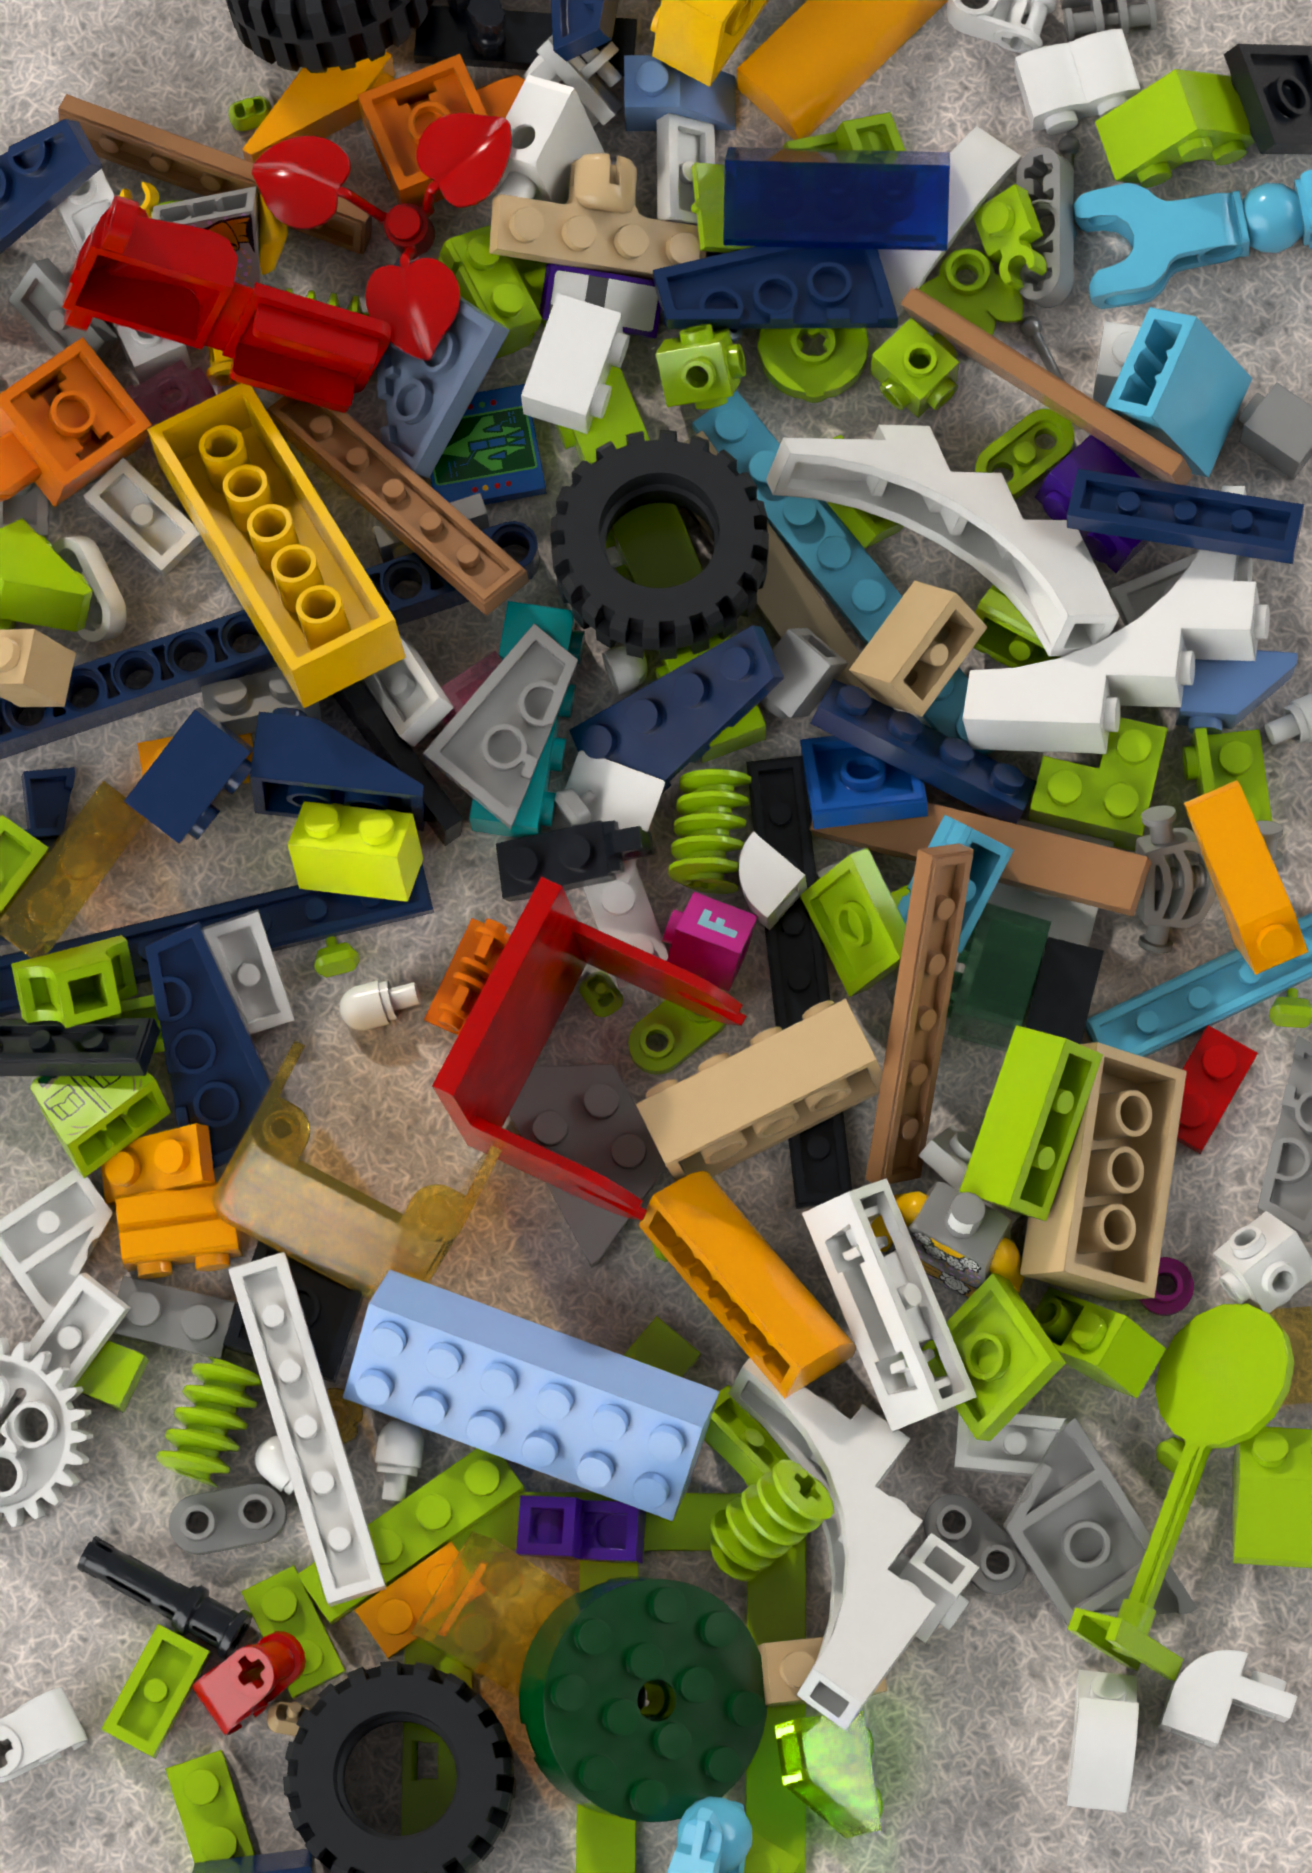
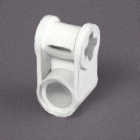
M948 0L946 15L954 29L970 36L997 43L1004 49L1021 54L1042 47L1043 43L1040 34L1046 16L1055 10L1057 4L1056 0H982L985 3L983 8L971 9L960 0ZM1024 15H1028L1026 24H1022Z
M62 1687L55 1688L33 1698L17 1708L15 1712L0 1719V1743L3 1746L12 1744L13 1747L12 1750L5 1754L8 1764L0 1768V1783L13 1780L39 1765H45L61 1758L60 1752L71 1746L73 1750H76L88 1742V1738Z

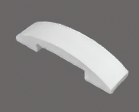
M978 126L969 132L937 167L877 248L898 320L905 312L900 303L911 287L919 289L926 282L927 276L986 199L990 200L1021 160V155Z

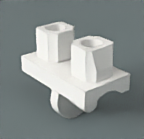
M552 34L536 50L539 55L523 75L525 80L528 75H532L556 83L563 80L567 86L574 87L592 127L599 121L604 126L623 106L595 74L597 72L610 88L622 78L620 73L608 61L619 51L612 41L601 51L594 48L582 54L581 56L588 62L587 64L580 56L566 62L553 51Z

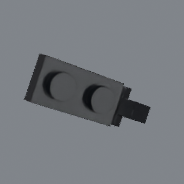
M600 820L496 843L502 899L509 902L530 899L541 877L563 886L564 891L616 880L617 874L625 872L623 861L654 855L650 831L642 830L641 826L619 829L618 822L615 820L605 822Z

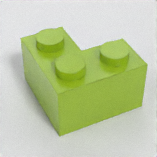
M1174 69L1095 121L1115 180L1139 183L1143 188L1154 187L1168 181L1172 177L1171 171L1185 162L1195 160L1214 161L1216 165L1220 166L1234 163L1242 159L1247 154L1246 148L1255 143L1250 134V125L1239 95L1235 91L1231 76Z
M1120 717L1118 732H1109L1107 752L1102 754L1099 768L1043 755L1027 821L1112 841L1115 847L1135 851L1136 839L1142 837L1145 827L1142 823L1141 814L1150 806L1168 728Z

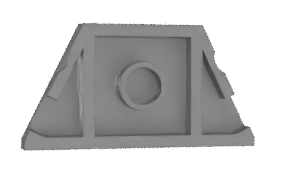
M614 1064L533 1067L509 1113L519 1135L607 1177L643 1200L649 1191L654 1188L667 1167ZM545 1182L591 1268L601 1262L606 1251L623 1227L631 1219L593 1205Z
M1074 1416L1064 1420L1003 1524V1527L1066 1625H1069L1075 1607L1117 1617L1123 1599L1129 1598L1151 1538V1534ZM1169 1564L1153 1609L1156 1610V1615L1176 1612L1178 1614L1191 1613L1197 1609V1606Z

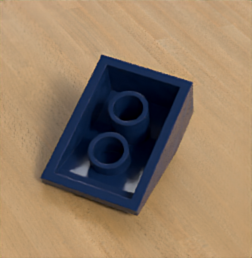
M281 707L274 709L273 713L259 711L251 768L253 769L250 771L255 813L298 818L304 801L324 804L338 803L350 807L376 810L390 809L402 813L413 814L417 831H424L425 803L423 784L319 719L307 717V714L301 710Z

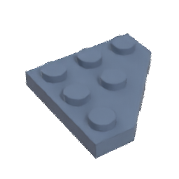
M399 257L394 264L395 266H400ZM461 296L456 318L430 361L415 358L390 342L376 366L378 398L386 401L387 425L380 428L381 443L412 471L427 478L432 474L510 331Z

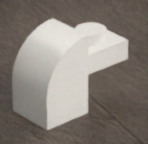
M1237 1650L1214 1651L1197 1658L1179 1674L1170 1688L1157 1728L1214 1748L1219 1743L1231 1704L1285 1723L1291 1718L1297 1696L1285 1692L1287 1682L1277 1677L1258 1671H1253L1250 1679L1241 1676L1248 1653Z
M1078 1670L1074 1732L1068 1767L1067 1806L1127 1812L1138 1729V1676Z

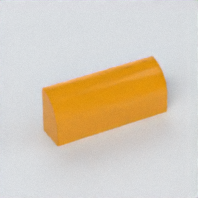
M807 0L737 68V89L793 140L809 137L948 0Z
M698 1171L691 1173L653 1194L646 1208L648 1211L638 1226L784 1399L854 1356L856 1345L708 1172Z

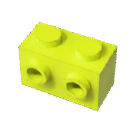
M304 801L287 844L299 889L405 902L409 900L424 859L413 814L390 809L376 810L343 806L338 803L324 804Z

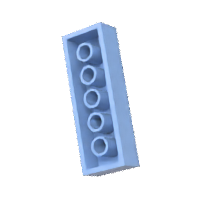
M389 1269L368 1304L342 1398L673 1521L690 1485L720 1391Z

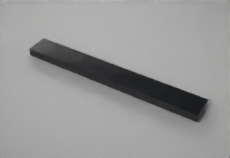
M802 756L746 762L747 774L751 777V784L748 785L754 832L805 874L808 889L817 881L812 834L809 830L810 816ZM801 897L793 903L770 930L765 927L775 1026L781 1027L782 1030L802 1021V1015L809 1008L830 1000L825 947ZM843 1112L788 1139L796 1209L814 1208L846 1192L852 1191Z

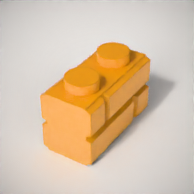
M231 1180L115 1196L121 1259L128 1272H138L139 1279L167 1277L173 1274L172 1266L195 1263L196 1271L222 1270L231 1266L230 1258L243 1256L236 1192Z

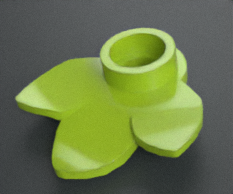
M963 248L950 253L940 266L939 276L927 281L919 288V290L992 336L996 321L1014 323L1021 321L1023 318V300L1020 292L1004 283L1000 275L995 273L990 259L975 249ZM964 269L971 270L976 274L977 280L971 285L961 284L956 278L957 273Z

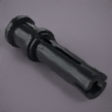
M98 1536L93 1537L92 1542L88 1543L78 1562V1570L103 1581L115 1590L162 1614V1616L172 1621L171 1627L175 1628L176 1633L181 1636L190 1633L218 1649V1656L224 1660L236 1651L250 1626L253 1617L251 1612L244 1609L238 1613L209 1597V1589L204 1586L197 1587L193 1585L189 1588L178 1583L133 1556L118 1550Z

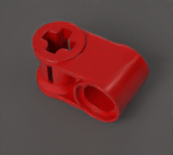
M275 1631L263 1637L256 1644H248L236 1650L225 1661L199 1678L192 1685V1689L223 1734L228 1736L242 1728L240 1722L249 1715L253 1714L255 1718L267 1709L268 1704L299 1679L304 1672L306 1664L305 1652L300 1642L293 1635L284 1631Z

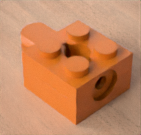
M457 54L358 94L362 122L398 204L412 203L420 207L423 204L426 188L433 181L421 172L416 160L419 139L432 122L445 115L455 113H471L506 118L525 79L519 75H511L475 89L461 55ZM441 189L437 191L434 203L445 199Z
M83 337L0 393V502L10 499L35 482L51 504L56 507L114 467L122 458L125 459L143 446L148 435L147 429L152 427L151 422Z

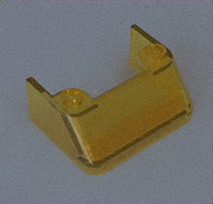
M294 1041L276 1069L215 1185L212 1195L215 1212L228 1225L279 1252H285L287 1256L362 1294L370 1300L389 1269L430 1283L468 1219L502 1150L491 1145L474 1164L460 1192L446 1185L431 1184L421 1188L413 1195L403 1214L300 1160L310 1138V1124L307 1116L299 1107L279 1097L305 1045Z

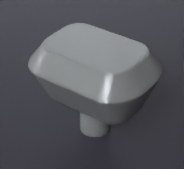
M570 788L556 792L555 804L573 827L587 824L590 821L592 815L586 806L597 798L591 790L579 797Z

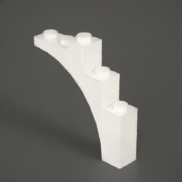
M879 424L873 440L783 437L766 478L772 495L811 498L857 508L899 523L940 544L973 566L1007 596L1032 626L1049 656L1068 655L1101 642L1111 635L1120 615L1079 530L1067 528V520H1023L1002 473L951 472L930 426Z
M1222 486L1221 489L1223 492L1246 495L1245 486ZM1200 549L1194 561L1166 595L1137 620L1101 642L1057 659L1021 667L970 670L963 723L971 748L979 750L1106 754L1109 732H1118L1120 705L1181 707L1184 685H1193L1195 659L1256 661L1258 639L1268 638L1270 613L1269 605L1260 604L1257 584L1252 582V558Z
M749 1358L742 1366L728 1394L767 1430L792 1461L800 1464L825 1486L833 1500L835 1513L828 1520H823L822 1523L827 1539L832 1576L829 1622L818 1658L798 1691L797 1696L846 1731L914 1639L936 1605L925 1597L915 1584L908 1580L900 1579L889 1571L901 1553L907 1548L923 1522L922 1519L910 1511L904 1502L898 1498L888 1496L878 1488L896 1464L910 1438L899 1430L892 1432L886 1417L877 1415L863 1404L850 1420L839 1412L831 1401L815 1395L806 1387L784 1399L752 1359Z

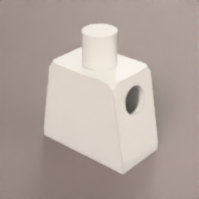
M532 75L527 76L505 118L511 125L512 149L509 162L502 177L503 183L493 198L504 194L565 204L569 196L570 165L574 160L580 159L583 155L605 153L574 87Z

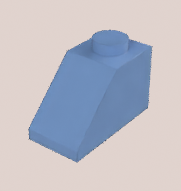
M624 55L626 131H656V120L668 113L714 124V130H736L735 76L720 71L709 87L652 57V55Z
M1257 650L1256 661L1195 659L1193 685H1184L1181 707H1176L1175 725L1188 726V732L1193 734L1195 728L1206 727L1207 735L1222 734L1223 728L1232 729L1292 678L1297 665V653Z

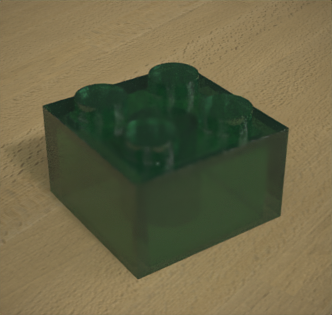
M990 903L986 904L962 953H959L956 962L964 964L965 969L963 973L954 971L947 1018L950 1019L947 1035L1007 1052L1016 1025L1022 1026L1052 921Z

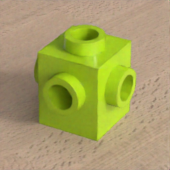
M911 317L872 354L870 374L881 383L879 386L881 393L895 408L903 410L906 407L919 418L930 406L934 410L943 407L957 391L958 385L955 382H957L959 370L958 353L945 337L939 333H934L931 336Z
M711 324L695 325L679 332L680 337L664 339L655 355L667 407L694 403L696 409L703 410L726 404L728 402L727 397H732L739 386L740 378L746 375L742 347L740 344L732 343L729 328L713 331Z

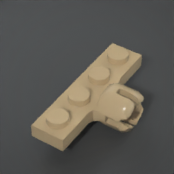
M606 153L586 154L580 159L574 160L570 165L569 196L566 204L504 194L496 196L492 202L489 254L653 279V270L706 258L707 251H700L698 226L646 218L638 213L635 206L637 168L630 159L618 155L617 162L613 165H610V154Z

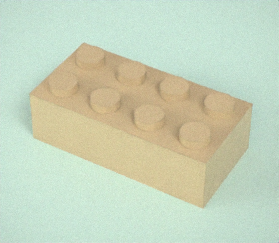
M846 999L836 1004L832 1000L818 1003L804 1012L802 1021L784 1030L781 1027H772L764 1030L751 1039L750 1047L732 1056L729 1053L715 1055L698 1066V1073L680 1082H677L676 1079L663 1081L646 1092V1099L636 1103V1106L666 1167L675 1181L698 1171H706L713 1177L879 1094L882 1078L881 1068Z
M1099 1042L1080 1044L1103 1054L1047 1221L1028 1216L1020 1275L1108 1301L1155 1298L1186 1071Z

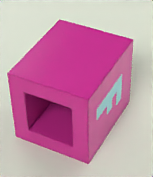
M693 892L684 912L674 909L666 926L662 941L671 944L667 962L681 967L709 981L718 988L729 992L748 952L758 916Z

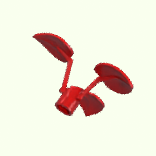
M471 113L448 114L432 122L421 135L416 151L419 169L425 176L433 180L426 188L423 204L420 207L412 203L398 204L388 213L375 207L353 191L342 187L351 171L350 159L337 144L322 137L300 136L273 145L255 161L252 175L267 208L279 221L289 227L299 230H310L324 225L335 215L338 207V197L349 201L384 225L386 236L402 254L400 256V266H382L371 274L365 295L370 317L383 320L391 326L390 342L415 358L430 361L441 340L453 324L461 299L458 280L445 264L433 258L415 260L419 255L427 252L435 240V228L428 218L435 211L433 206L435 195L441 189L445 199L451 205L458 208L474 206L484 201L498 186L506 170L512 149V130L509 121L503 117Z

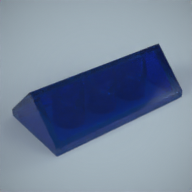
M728 147L724 172L723 245L947 251L950 152Z

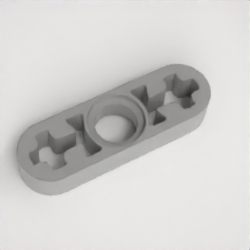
M1038 147L1029 151L1020 161L1017 169L1016 184L1028 191L1038 222L1042 217L1054 214L1055 227L1053 232L1046 239L1041 241L1035 240L1031 243L1032 249L1042 254L1045 258L1047 270L1052 272V278L1046 279L1047 272L1041 276L1030 270L1027 264H1025L1020 271V278L1023 281L1024 287L1019 292L1022 296L1040 307L1052 308L1061 304L1068 297L1073 286L1074 172L1071 163L1066 158L1050 148ZM1047 166L1053 168L1052 173L1046 175ZM1044 176L1043 185L1038 183V177ZM1047 195L1053 198V200H1047ZM1046 279L1043 282V289L1038 288V281Z

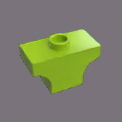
M122 935L11 964L22 1018L27 1024L38 1021H58L65 1028L122 1014L120 1002L138 995L128 942Z

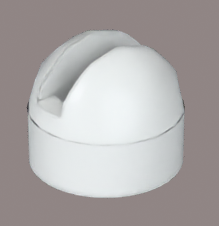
M626 646L616 647L602 653L605 669L618 695L633 690L644 682L648 672L645 656L642 659L627 655Z

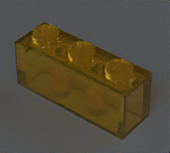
M105 781L86 798L0 915V935L31 958L43 956L53 948L146 821L145 817L124 802L125 796Z

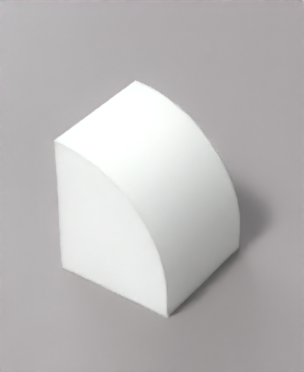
M752 832L746 840L740 855V882L749 910L752 914L757 915V920L770 930L800 897V894L807 889L805 874L755 832Z

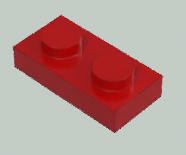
M1207 1025L1182 1069L1186 1071L1177 1141L1199 1154L1202 1153L1258 1055L1256 1051Z

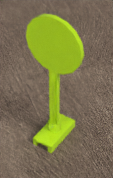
M1221 1304L1196 1315L1173 1337L1160 1360L1155 1385L1159 1413L1172 1432L1185 1440L1184 1449L1128 1599H1123L1117 1617L1075 1607L1067 1630L1131 1670L1138 1671L1140 1664L1143 1663L1164 1678L1176 1681L1184 1659L1149 1637L1148 1634L1156 1615V1610L1153 1609L1207 1459L1214 1448H1229L1254 1437L1276 1416L1289 1393L1294 1368L1290 1338L1276 1319L1269 1313L1249 1304Z

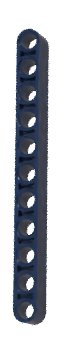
M509 521L481 530L502 549L515 544L526 548L528 555L518 563L527 570L528 579L533 578L538 571L540 559L537 537L530 527L521 522ZM415 552L364 569L395 618L397 626L470 602ZM411 580L422 586L420 592L409 599L398 598L392 593L396 585L402 581ZM244 609L74 666L65 707H42L45 709L44 716L35 725L24 726L17 722L20 713L28 707H19L0 697V760L202 692V686L250 676L278 665ZM253 634L261 639L258 647L250 653H239L232 649L235 640L242 635ZM199 652L207 656L205 664L196 671H185L178 667L180 660L188 653ZM137 670H146L153 674L152 681L142 689L134 690L125 686L128 676ZM83 688H93L99 691L98 699L88 707L79 708L71 704L73 696Z

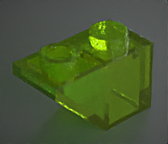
M864 1711L858 1713L846 1731L824 1715L797 1718L775 1725L782 1781L789 1791L845 1839L882 1831L880 1818L883 1813V1800L880 1790L874 1783L871 1763L874 1753V1741L870 1729L865 1724Z

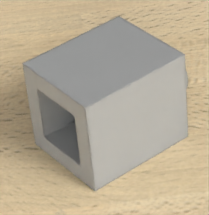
M1277 382L1266 397L1256 393L1239 417V421L1244 424L1239 442L1294 480L1312 456V406Z
M808 628L788 629L772 650L784 679L760 703L771 713L782 719H785L787 716L790 718L809 716L824 697L833 678L837 680L849 663Z

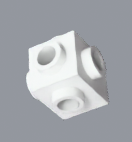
M1267 1211L1248 1226L1237 1230L1230 1240L1213 1252L1214 1257L1224 1272L1219 1277V1282L1230 1298L1237 1304L1247 1302L1251 1306L1267 1313L1287 1303L1294 1293L1312 1280V1259L1295 1230Z
M933 1533L927 1537L912 1558L901 1553L889 1570L900 1579H905L915 1584L925 1597L936 1604L916 1634V1637L924 1643L927 1642L939 1624L950 1630L970 1602L961 1594L979 1569L977 1565Z

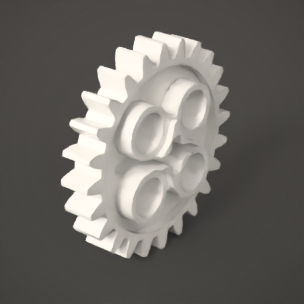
M2 1337L0 1338V1422L6 1419L11 1411L10 1409L14 1404L19 1388H24L26 1391L24 1400L12 1411L0 1430V1433L7 1438L6 1442L0 1443V1459L6 1458L10 1460L17 1470L16 1483L10 1490L0 1486V1523L4 1513L10 1526L16 1527L23 1525L24 1508L32 1518L39 1519L45 1516L42 1499H45L54 1506L60 1505L65 1501L58 1485L73 1487L79 1484V1479L69 1468L71 1465L89 1463L90 1458L77 1451L76 1447L77 1443L93 1439V1434L78 1429L77 1421L91 1415V1409H74L72 1403L84 1391L82 1386L65 1389L62 1385L70 1369L66 1366L50 1372L48 1366L52 1353L49 1351L41 1352L31 1360V1343L28 1341L19 1342L12 1354H10L8 1340ZM32 1408L41 1410L48 1420V1430L41 1440L33 1438L25 1427V1419Z

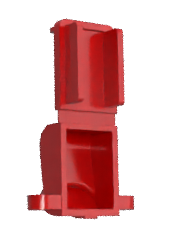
M117 195L114 197L110 207L100 217L94 231L88 235L75 260L69 280L70 284L62 308L66 309L64 316L65 326L86 332L94 317L195 348L211 347L223 351L222 356L232 358L230 377L236 382L341 413H346L352 405L353 394L363 391L390 343L392 328L387 322L255 282L253 288L235 283L238 256L229 239L210 230L151 219L146 211L139 207V202Z

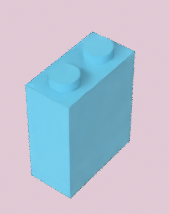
M1149 307L1105 407L1182 455L1192 471L1191 474L1209 478L1252 378L1196 316Z

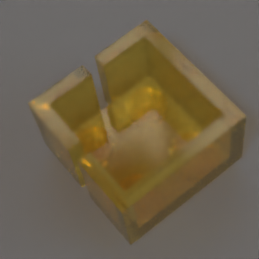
M472 1531L411 1634L453 1661L463 1664L464 1668L494 1687L519 1699V1685L523 1663L536 1633L549 1615L562 1602L575 1594L576 1591L497 1540Z

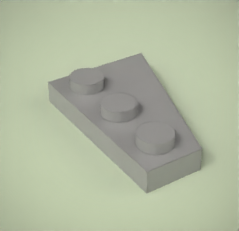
M533 624L423 753V757L509 829H512L578 665V659L537 625Z
M1297 1036L1288 1084H1286L1281 1114L1275 1139L1272 1142L1257 1209L1260 1215L1265 1211L1269 1212L1295 1230L1300 1238L1309 1242L1312 1237V1043Z

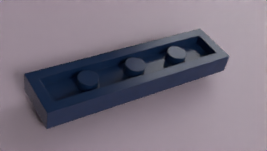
M1078 469L1067 512V528L1293 564L1303 521L1304 504Z
M834 678L810 724L1001 821L1017 824L1037 782L1023 775L1016 767L1000 763L972 749L965 741L955 737H948L921 723L914 715L897 711L870 697L861 688L846 685Z

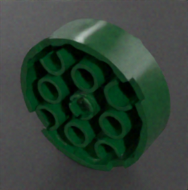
M638 1576L616 1577L594 1585L581 1593L576 1592L549 1615L536 1633L528 1649L520 1677L521 1724H525L530 1744L535 1753L533 1759L548 1781L570 1800L585 1808L640 1822H667L681 1819L685 1811L696 1801L709 1796L723 1797L743 1776L752 1762L759 1747L767 1717L768 1705H765L761 1655L748 1628L739 1616L719 1598L702 1588L676 1580ZM644 1685L649 1704L639 1710L637 1697L641 1687Z

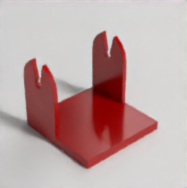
M541 877L432 1087L468 1146L593 1205L623 1217L643 1221L648 1210L640 1207L643 1200L627 1189L581 1164L502 1128L587 964L717 1022L742 1026L747 1016L739 1012L743 1004L709 981L578 921L563 886Z

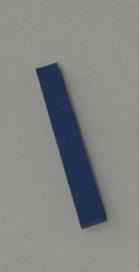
M421 864L408 902L299 889V886L295 885L0 956V1017L21 1012L11 967L12 963L120 935L128 942L135 982L140 984L151 981L145 946L197 922H200L203 928L258 909L273 952L323 940L330 936L336 937L432 914L434 909L423 864Z

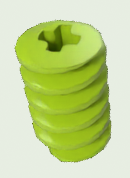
M710 768L691 771L680 777L679 788L685 795L678 798L676 803V810L683 817L674 821V833L680 839L671 844V854L678 860L670 864L668 869V876L673 881L690 889L705 893L730 894L738 891L737 885L723 880L724 874L739 872V863L726 858V853L742 850L744 846L743 841L729 836V830L746 827V819L732 814L731 811L732 808L744 807L749 804L748 797L734 792V786L751 784V777L748 774L730 769Z
M208 1357L212 1363L193 1364L191 1369L192 1374L203 1385H186L182 1391L183 1395L195 1406L177 1407L174 1411V1417L186 1428L166 1430L165 1438L177 1450L158 1451L156 1459L165 1468L175 1473L219 1488L210 1479L211 1473L230 1474L232 1469L218 1457L220 1452H238L240 1446L227 1435L228 1431L247 1430L249 1426L246 1421L236 1414L238 1408H256L258 1404L245 1392L246 1386L263 1387L259 1375L230 1362Z
M781 1460L773 1467V1472L763 1474L757 1480V1485L747 1487L742 1492V1497H735L727 1504L726 1510H719L711 1517L710 1527L713 1538H711L710 1548L719 1569L731 1578L739 1581H751L761 1570L769 1567L777 1557L784 1555L792 1545L798 1544L809 1532H813L819 1527L823 1520H828L835 1513L833 1500L828 1490L800 1464L792 1460Z

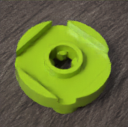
M867 328L760 329L757 352L762 370L777 389L793 398L803 399L810 403H818L827 398L836 397L853 386L864 371L869 349ZM805 334L812 339L816 338L819 334L823 335L826 338L823 343L825 353L819 356L815 354L805 355L802 353L803 343L800 338Z

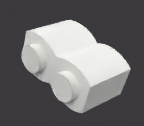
M1111 29L1093 33L1070 43L1037 48L1015 57L1014 72L1032 131L1046 129L1047 134L1050 135L1068 132L1079 124L1078 120L1099 115L1101 118L1140 92L1139 82L1122 29Z

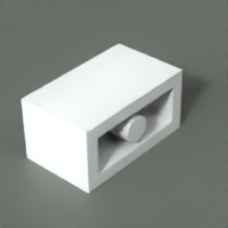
M557 293L521 394L523 414L588 434L593 417L602 419L607 409L612 387L605 385L610 368L611 366L621 367L628 348L630 336L623 334L622 313Z

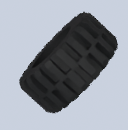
M226 0L234 28L245 47L270 64L277 61V65L283 69L297 72L302 67L307 68L310 73H326L327 68L338 66L342 71L355 68V63L369 58L372 62L384 56L385 49L392 45L399 47L409 38L411 28H419L429 12L428 9H430L434 0Z
M660 430V440L645 441L643 431L627 434L626 446L616 449L614 444L609 441L597 448V461L591 465L588 461L582 460L571 472L572 485L562 486L556 500L557 513L556 516L551 518L550 529L553 570L557 578V587L563 602L571 605L572 615L583 629L590 627L595 629L596 640L609 648L614 647L616 642L626 645L627 655L642 659L645 655V649L660 650V660L677 659V649L690 646L694 655L709 649V639L715 635L725 640L737 630V619L740 615L748 617L757 603L758 589L764 587L767 575L769 553L768 517L764 501L757 499V485L749 473L739 474L737 472V460L724 449L719 451L717 455L709 452V441L693 435L689 444L678 442L677 431ZM669 503L682 506L694 512L707 523L713 534L714 551L710 563L696 577L674 587L650 588L627 580L611 566L606 553V541L613 525L629 511L647 504Z
M398 1660L380 1662L378 1667L370 1669L360 1667L346 1673L348 1678L335 1686L330 1683L318 1694L320 1699L310 1711L304 1710L296 1723L299 1726L294 1741H289L285 1759L288 1761L287 1776L283 1777L284 1795L289 1800L291 1809L289 1816L293 1826L306 1843L305 1847L332 1873H469L468 1871L480 1860L484 1861L495 1848L493 1845L501 1831H505L511 1817L509 1811L512 1798H515L516 1792L513 1765L515 1760L512 1747L507 1739L504 1727L494 1711L481 1695L470 1688L465 1681L452 1673L447 1674L435 1669L432 1665L416 1662L415 1665L401 1664ZM393 1722L416 1723L435 1732L450 1749L457 1772L455 1794L443 1816L429 1828L415 1834L403 1836L384 1834L363 1823L351 1808L346 1795L344 1780L346 1765L356 1744L370 1731Z

